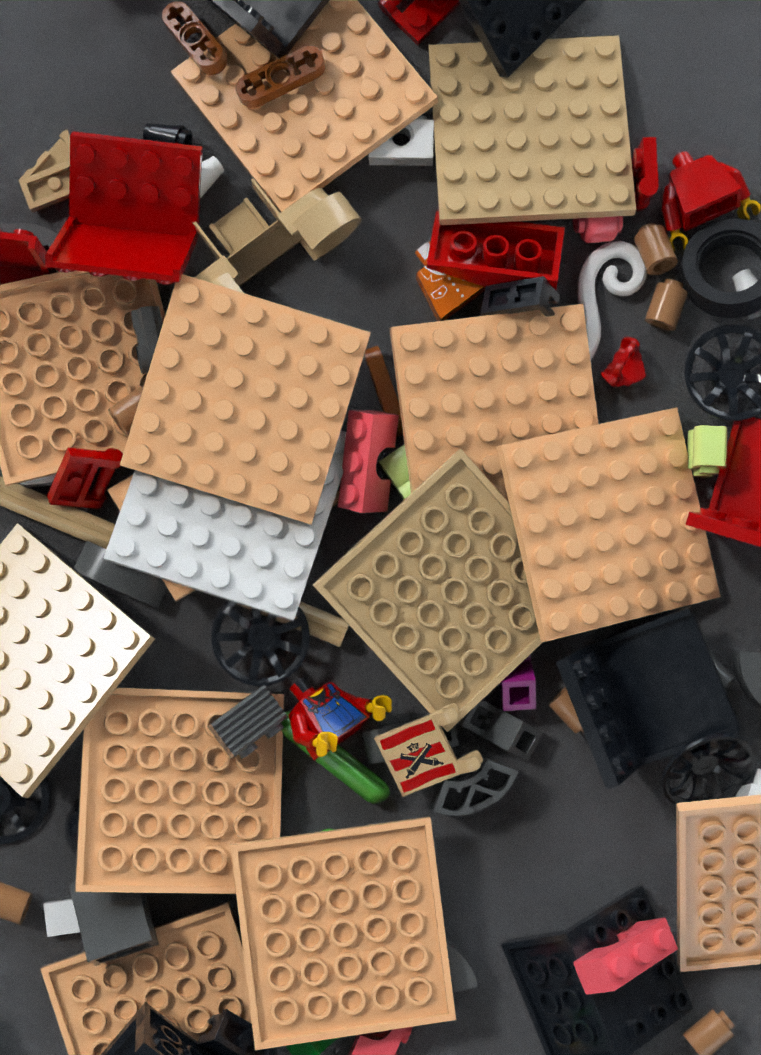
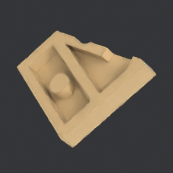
M68 130L63 131L59 135L60 139L48 152L45 150L37 159L36 165L28 169L18 180L32 213L69 199L70 133Z

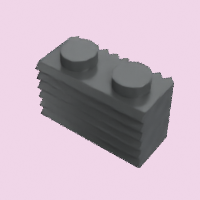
M263 685L207 727L230 758L239 755L243 759L258 748L255 741L263 735L270 739L284 728L281 722L287 718V714L279 706V703L271 695L267 687Z

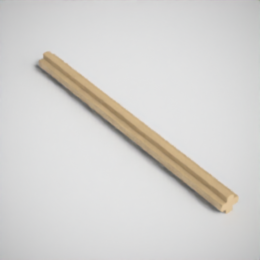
M0 476V506L107 549L115 527L114 523L72 506L50 505L46 495L20 484L5 487L4 479ZM300 602L299 607L307 619L310 635L340 647L349 627L345 620ZM240 605V606H242V607H245V608L251 610L250 607ZM261 611V615L268 617V613ZM280 617L276 618V621L281 622L283 624L290 622L289 620Z

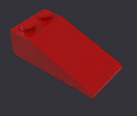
M436 211L427 268L484 287L544 276L556 290L565 227L519 221L440 225L439 211Z

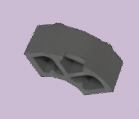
M485 757L481 767L470 775L457 779L450 778L441 782L432 807L433 811L445 815L460 816L473 814L496 803L507 793L519 771L514 767Z

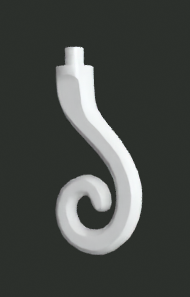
M615 241L603 244L587 257L581 268L578 281V304H583L590 361L595 355L601 338V321L596 301L595 279L603 264L610 259L621 258L632 266V277L625 283L619 282L617 279L618 269L616 266L610 265L605 269L602 280L606 289L613 295L630 296L637 292L646 280L647 271L638 248L631 243Z

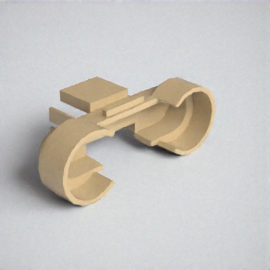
M253 178L251 183L254 191L277 221L269 226L246 197L243 200L244 202L216 223L209 225L210 230L230 256L227 258L220 254L195 221L193 224L196 231L218 260L194 278L244 293L240 289L241 285L299 242L315 261L342 243L355 231L362 219L341 192L328 195L321 187L310 191L280 213Z

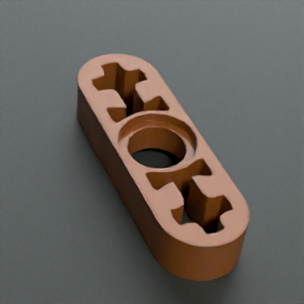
M181 1L168 4L162 11V20L168 31L203 73L215 75L223 71L227 65V57L218 41L187 4ZM175 17L183 18L185 24L181 27ZM191 34H202L199 41L187 43V39ZM208 50L215 59L212 61L208 58L206 59L203 52Z
M304 46L242 76L236 84V92L240 102L248 108H256L319 78L324 73L326 67L323 54L315 46ZM311 58L315 62V66L310 68L305 60ZM296 64L297 70H299V75L297 76L292 66ZM279 70H285L289 72L290 76L285 83L277 84L272 81L274 73ZM265 78L270 88L268 90H266V87L262 81ZM253 86L257 94L251 96L247 88Z
M377 345L366 349L364 358L383 412L399 415L396 437L403 435L400 406L382 353Z

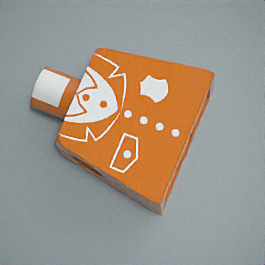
M429 241L415 252L416 256L425 266L416 273V281L436 320L445 321L485 291V287L428 269Z

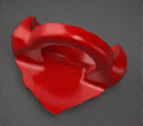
M624 337L621 340L619 350L613 357V361L600 373L609 385L613 387H628L646 377L642 355L639 352L640 343L636 338Z

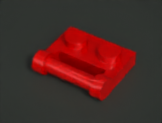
M380 0L377 3L381 11L417 46L460 4L459 0H415L401 13L397 6L403 0Z
M643 137L638 148L634 149L633 157H631L637 212L644 211L647 208L650 198L656 194L659 187L656 137Z
M68 447L47 494L49 504L94 509L101 508L106 499L105 491L115 469L120 467L123 453L115 448L97 451ZM98 467H102L93 488L89 489Z

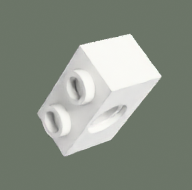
M423 115L419 116L394 135H407L410 141L406 145H396L392 140L394 136H392L369 153V165L433 166L434 120H427V117Z

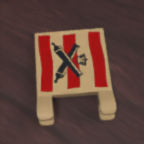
M456 703L449 704L432 714L375 736L374 739L402 797L457 775L473 772L481 767L483 758L477 750L456 759L441 726L451 724L458 719L460 710Z

